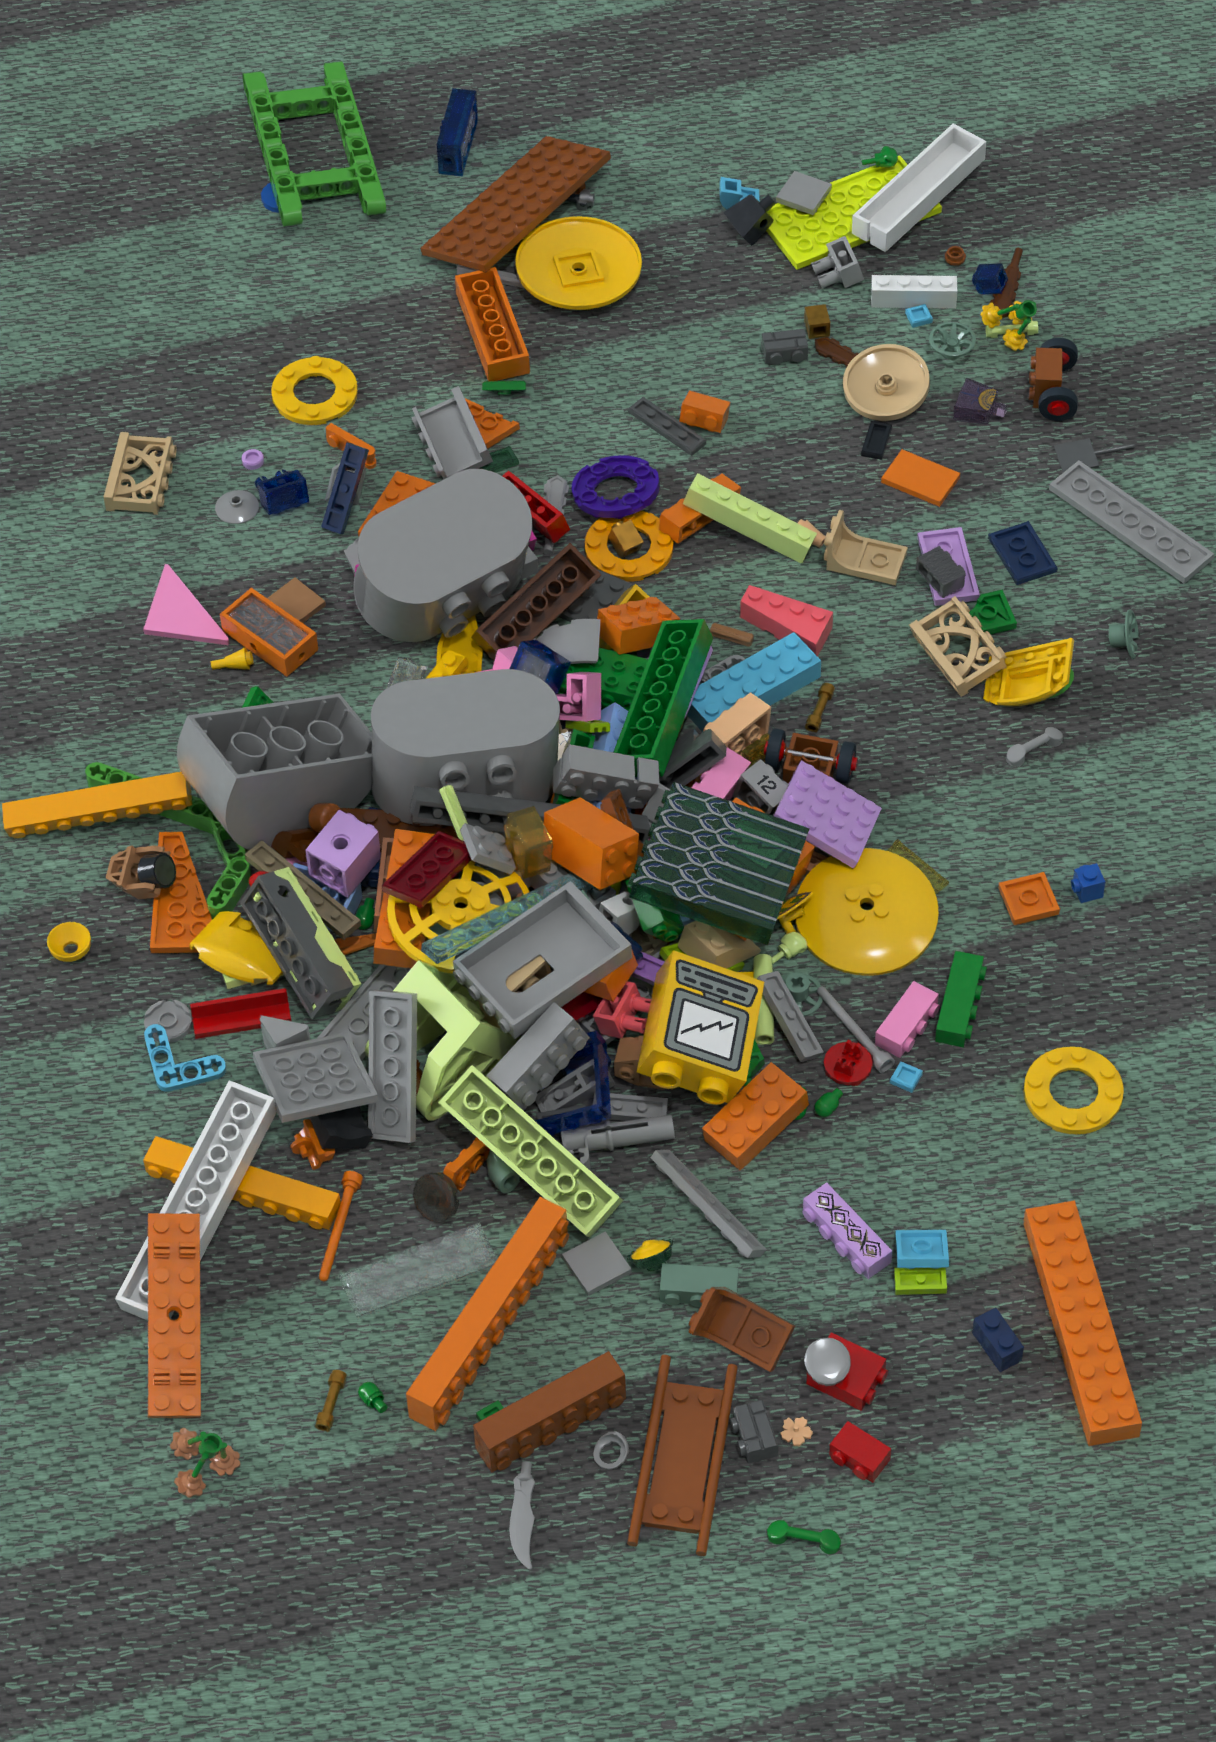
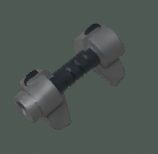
M583 189L579 194L570 195L565 201L576 202L577 210L586 211L587 207L594 206L595 194H591L588 189Z

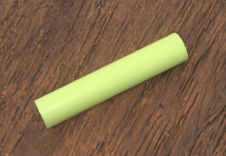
M759 954L753 958L755 979L760 975L773 972L772 957L770 955ZM763 994L755 1032V1041L759 1045L772 1044L774 1042V1014Z

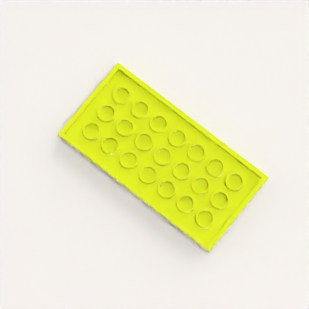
M898 156V161L893 167L876 168V165L831 182V191L814 215L777 203L767 211L774 221L766 231L796 270L827 257L829 251L826 244L846 236L851 248L866 243V241L852 234L853 215L908 164L901 156ZM940 203L934 206L921 220L941 213L942 206Z

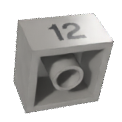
M760 759L740 775L732 796L734 798L737 797L751 807L760 808L767 817L772 819L788 783L782 781L775 774L774 769Z

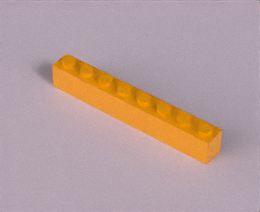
M181 772L6 802L2 803L4 830L9 837L23 838L28 834H46L51 830L57 829L69 830L74 826H91L96 822L102 821L114 822L119 818L125 817L137 818L147 813L160 814L164 810H182L187 806H192L191 785Z
M155 1136L143 1159L146 1172L153 1178L159 1179L163 1177L175 1184L193 1147ZM250 1165L232 1200L239 1201L245 1207H258L267 1214H280L292 1222L302 1221L308 1223L312 1228H324L330 1230L340 1206L339 1193Z

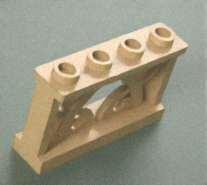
M120 432L104 493L106 511L128 510L153 512V514L158 515L159 508L164 506L165 497L163 492L168 490L169 480L167 476L172 474L173 463L171 460L176 457L177 447L173 445L172 437L129 436L128 432ZM158 451H163L162 456H155L156 454H158ZM129 460H133V461H134L133 464H128L127 462H128ZM143 462L153 474L146 480L135 484V480L130 475L125 474V472L137 469ZM129 482L131 486L129 487L128 484L122 485V483ZM141 493V496L145 499H139L137 494ZM147 493L153 494L151 499H146Z
M954 596L951 598V601L920 621L915 620L909 626L915 639L960 697L969 693L968 690L1000 669H1005L1006 663L1004 659L1007 657L1000 646L997 648L994 646V640L988 631L983 632L976 616L971 617L967 604L964 601L960 602ZM951 614H958L960 616L959 621L954 622L951 617L949 620L950 626L944 625L945 618ZM937 623L940 624V627H936V628L930 629L931 627H933V626L936 625ZM950 635L971 639V646L967 657L958 653L944 655L950 645ZM941 636H944V644L937 645L936 642L938 640H942ZM984 654H989L992 657V661L985 666L975 664L976 660L981 663L986 662V659L982 658ZM954 660H961L964 662L962 664V662L959 661V664L957 666L952 665V662ZM972 668L976 670L974 673L966 677V675L970 672Z

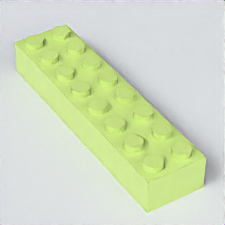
M473 1065L468 1068L438 1102L546 1200L566 1209L567 1219L587 1237L590 1238L623 1202L614 1191Z

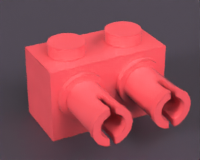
M627 981L614 1001L603 998L596 1009L593 1018L600 1033L616 1038H623L627 1030L644 1034L645 1030L643 1029L646 1027L647 1019L634 1016L638 1011L648 1013L651 999L641 997L636 984Z

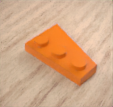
M465 398L487 449L520 429L518 422L505 420L503 415L499 413L492 414L484 410L483 406Z
M477 1137L470 1147L463 1149L459 1156L453 1162H449L444 1168L443 1175L445 1176L440 1203L446 1207H449L453 1202V1193L456 1190L461 1192L466 1186L471 1172L475 1174L487 1160L490 1149Z

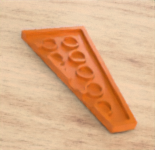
M159 832L158 846L164 847V851L171 852L170 857H172L175 863L176 877L174 883L169 888H162L160 895L154 898L150 951L151 953H199L196 948L191 950L189 946L193 939L212 921L207 902L183 832Z

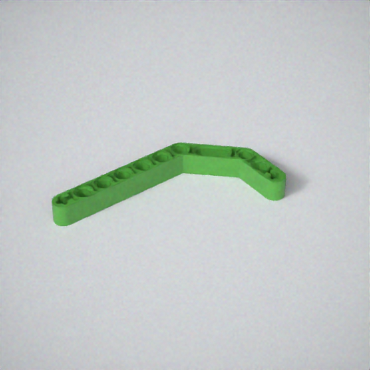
M99 762L89 764L85 770L89 788L142 779V777ZM192 796V806H187L185 809L164 810L158 814L213 834L226 868L207 898L208 910L212 920L219 912L233 911L248 887L249 878L252 876L250 863L245 860V849L235 842L238 852L235 854L226 852L222 842L227 839H233L203 800L198 797Z

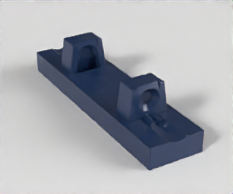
M346 443L321 525L322 528L344 534L369 449L352 443Z

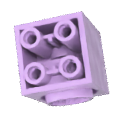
M338 810L306 849L309 876L348 898L381 858L377 829L370 824H364L357 820L350 813L346 814Z

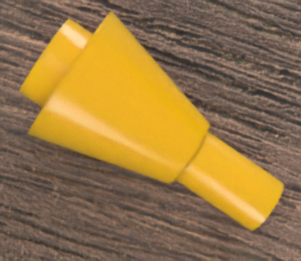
M245 647L226 656L224 659L211 661L212 670L225 667L250 670V665L254 664L252 652L247 651Z

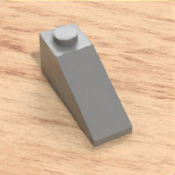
M594 1058L538 1093L535 1101L541 1112L569 1108L593 1098L594 1092H604L616 1084L606 1065Z

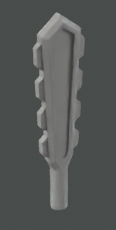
M557 475L547 480V483L544 484V494L546 496L543 498L563 513V515L564 510L562 508L566 507L567 502L565 496L569 492L567 481ZM546 537L544 554H552L554 543Z

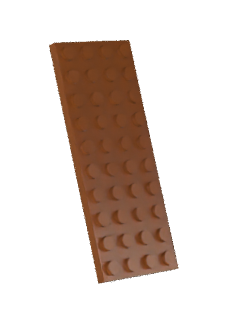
M545 136L446 226L441 228L437 234L429 239L420 248L422 255L487 272L611 159L610 151Z

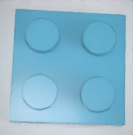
M946 1230L895 1231L897 1268L938 1269L949 1267Z

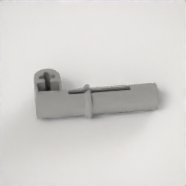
M671 1114L610 1123V1120L602 1125L561 1130L563 1147L573 1156L574 1153H579L580 1162L591 1171L589 1151L601 1149L614 1151L615 1147L675 1139Z

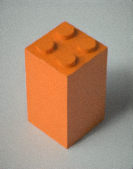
M581 797L544 812L542 854L599 890L636 875L638 832Z

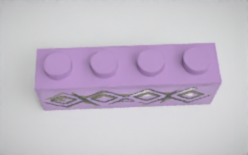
M827 1182L803 1199L802 1212L806 1220L810 1223L814 1222L819 1227V1232L826 1240L830 1239L835 1244L837 1252L842 1257L846 1256L851 1261L853 1269L858 1274H863L869 1279L891 1263L892 1250Z

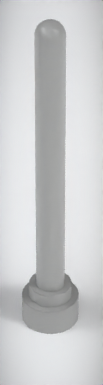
M820 986L817 989V994L873 1057L874 1067L880 1073H884L892 1068L895 1064L894 1058L888 1052L880 1051L828 990Z

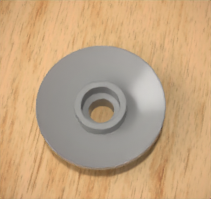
M243 490L225 493L217 500L215 505L217 516L222 521L230 524L245 523L254 518L259 510L257 498L250 492Z

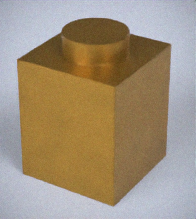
M826 304L805 307L804 322L809 339L829 337L831 322Z
M631 520L627 522L619 521L611 527L608 538L621 559L641 549L644 541Z

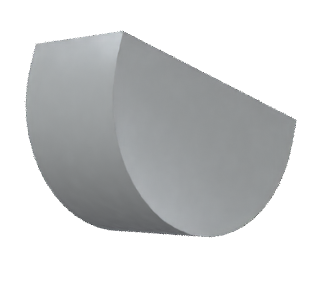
M340 693L188 715L178 740L177 761L183 776L238 845L250 850L260 841H264L271 847L275 836L279 832L309 828L308 816L310 809L315 804L334 803L340 808H355L371 790L372 732Z

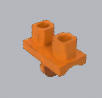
M304 1119V1128L294 1136L295 1141L292 1142L290 1148L294 1154H301L303 1158L308 1157L312 1169L315 1170L321 1167L322 1162L333 1159L335 1149H322L311 1120Z

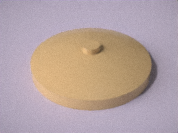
M882 344L860 352L851 360L844 373L843 388L847 402L857 413L872 420L890 421L903 418L922 405L929 392L930 377L925 361L915 351L901 345Z

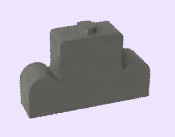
M692 729L675 742L664 775L659 777V783L674 792L678 791L675 783L681 784L684 787L726 757V745L711 729L705 730L700 735L695 729Z

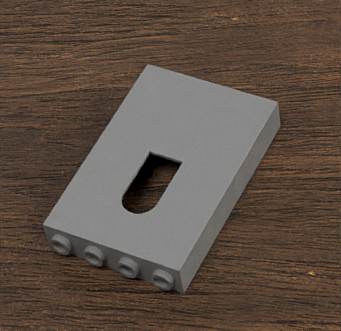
M570 881L453 960V975L459 984H465L474 1000H479L483 1004L485 1012L490 1017L494 1016L498 1020L504 1033L509 1032L516 1039L526 1032L553 1002L562 1007L632 958V946ZM538 956H541L554 969L553 972L523 992H512L506 986V980L510 975Z

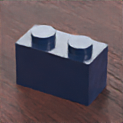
M996 1307L974 1318L972 1333L999 1372L1022 1361L1024 1346Z

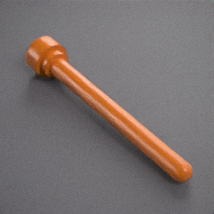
M345 1171L341 1181L344 1192L319 1273V1279L323 1282L329 1278L353 1194L357 1192V1189L361 1188L363 1176L355 1171Z

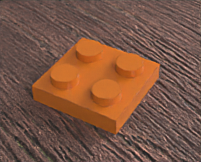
M1044 872L999 882L998 889L1013 925L1059 915L1060 908Z

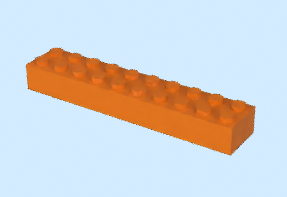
M539 1197L407 1391L406 1399L409 1418L434 1431L438 1429L440 1424L445 1425L449 1419L452 1406L454 1404L458 1405L462 1400L463 1390L466 1385H471L477 1376V1369L481 1364H486L493 1345H498L504 1335L503 1330L507 1324L512 1325L515 1321L519 1306H524L530 1297V1290L534 1285H539L543 1278L544 1269L546 1266L550 1267L555 1261L558 1248H563L569 1239L566 1209Z
M1075 1200L1025 1209L1023 1224L1088 1446L1140 1437L1141 1417Z

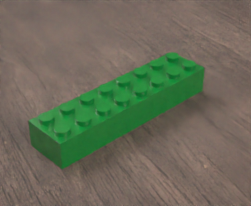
M705 619L662 621L613 752L634 756L635 777H637L638 757L658 761L659 777L664 775L713 640Z

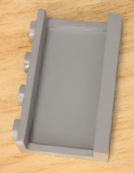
M459 386L451 389L454 395L451 399L423 412H418L416 407L412 408L415 415L411 417L416 429L421 428L422 432L418 433L423 445L428 444L429 448L425 449L430 461L435 460L436 464L432 466L437 477L442 476L443 480L457 472L466 469H478L493 462Z

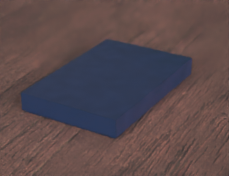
M1029 521L988 534L989 541L1016 585L1057 572L1056 564Z

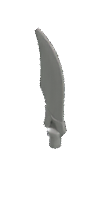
M523 1461L520 1473L513 1480L515 1493L509 1531L515 1555L527 1569L532 1570L530 1542L535 1517L531 1509V1499L535 1481L531 1475L532 1463Z

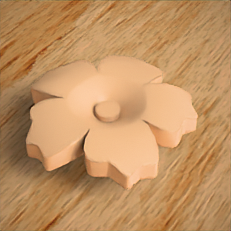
M804 1417L795 1418V1422L790 1418L784 1420V1431L780 1433L782 1440L788 1443L792 1440L793 1446L800 1447L805 1443V1439H811L813 1431L810 1430L809 1426H806L807 1419H804Z

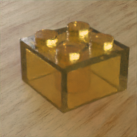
M532 806L507 814V822L504 825V844L512 854V859L516 866L515 870L520 871L523 879L550 871L553 841L535 807Z

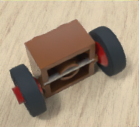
M1052 338L1045 341L1040 348L1036 347L1035 356H1031L1030 369H1034V371L1029 373V384L1033 385V387H1029V400H1033V408H1039L1042 416L1053 421L1067 420L1073 417L1078 409L1076 394L1068 388L1061 387L1062 371L1071 369L1078 359L1077 346L1066 338Z
M772 729L769 741H766L764 747V755H766L765 764L770 765L774 771H778L785 755L783 781L789 784L798 764L802 760L832 778L836 767V781L849 784L852 773L856 771L858 764L856 743L844 741L838 754L839 741L793 733L790 745L786 747L785 731L782 729Z

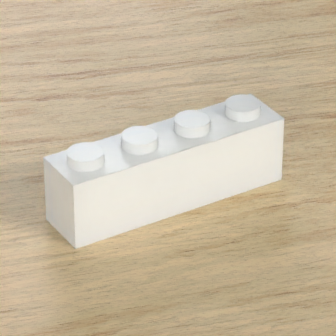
M872 275L871 307L911 308L926 304L927 308H956L957 276Z

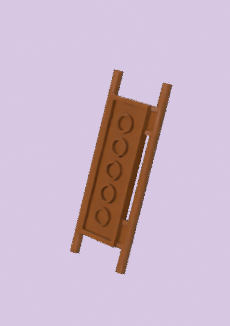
M662 1355L627 1544L634 1547L638 1545L641 1524H644L646 1527L694 1534L699 1532L696 1554L698 1556H706L738 1366L728 1364L723 1390L667 1382L671 1357L669 1355ZM661 1412H664L650 1494H648L647 1490ZM718 1419V1425H717L715 1443H714V1448H713V1454H712V1460H711V1466H710V1472H709V1478H708V1484H707V1490H706V1496H705V1502H704V1501H703V1497H704V1491H705L707 1473H708V1468H709V1462H710V1456H711V1450H712V1444H713V1438H714L716 1420Z

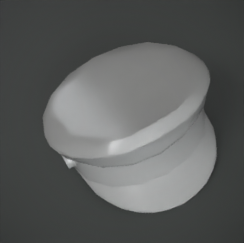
M820 1338L809 1345L805 1353L804 1361L807 1373L818 1384L825 1386L835 1385L841 1382L849 1372L851 1365L849 1352L840 1341L834 1338Z

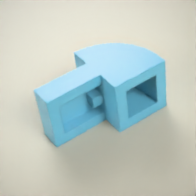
M720 178V202L724 208L729 209L751 194L759 201V189L742 187L741 180Z

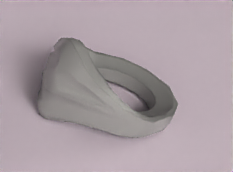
M617 1431L608 1432L601 1436L593 1452L595 1462L603 1469L612 1470L618 1468L625 1462L628 1456V1442ZM611 1443L618 1444L621 1447V1454L618 1460L610 1464L604 1463L600 1459L601 1450Z

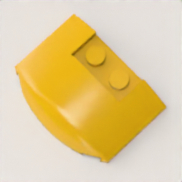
M1073 638L1006 652L1007 658L1004 659L1006 668L1000 669L986 679L984 701L1001 706H1024L1046 700L1058 693L1069 684L1074 646ZM989 656L988 663L992 661L991 656Z
M219 912L193 939L189 946L191 950L196 948L200 953L199 959L222 974L238 980L254 983V979H268L267 985H273L283 974L253 923L241 918L240 912Z

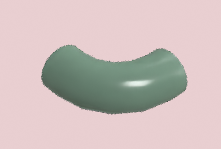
M490 1149L486 1160L488 1176L497 1189L502 1193H509L518 1185L520 1176Z

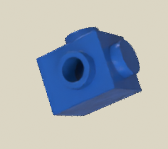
M1097 863L1083 865L1074 869L1071 887L1073 892L1077 894L1080 903L1100 899L1104 896L1105 880Z

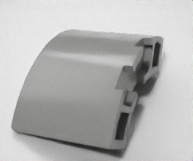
M600 619L571 620V624L563 626L556 624L543 630V634L537 639L534 638L526 650L525 655L532 660L529 673L533 669L539 652L549 654L552 657L546 672L569 664L597 663Z

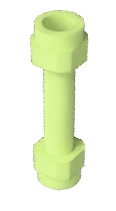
M1031 320V323L1027 325L1023 333L1027 332V336L1038 334V322ZM1022 324L995 326L992 329L987 325L985 328L986 336L998 338L999 334H1006L1007 329H1019Z

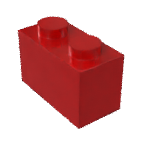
M847 1421L830 1443L829 1455L837 1465H845L853 1470V1473L859 1479H867L873 1483L891 1460V1448Z

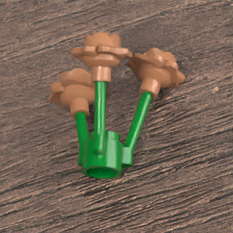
M186 1428L173 1433V1441L170 1444V1448L175 1450L174 1455L176 1457H183L189 1460L192 1456L198 1455V1447L202 1455L194 1470L180 1471L177 1475L178 1477L174 1480V1483L178 1486V1492L188 1498L194 1495L201 1496L202 1490L206 1487L199 1472L207 1458L211 1461L210 1469L215 1470L219 1476H223L225 1473L232 1475L234 1470L240 1466V1461L238 1460L240 1454L233 1451L231 1446H227L226 1443L222 1442L221 1438L215 1433L206 1434L203 1431L197 1436L196 1431H188Z

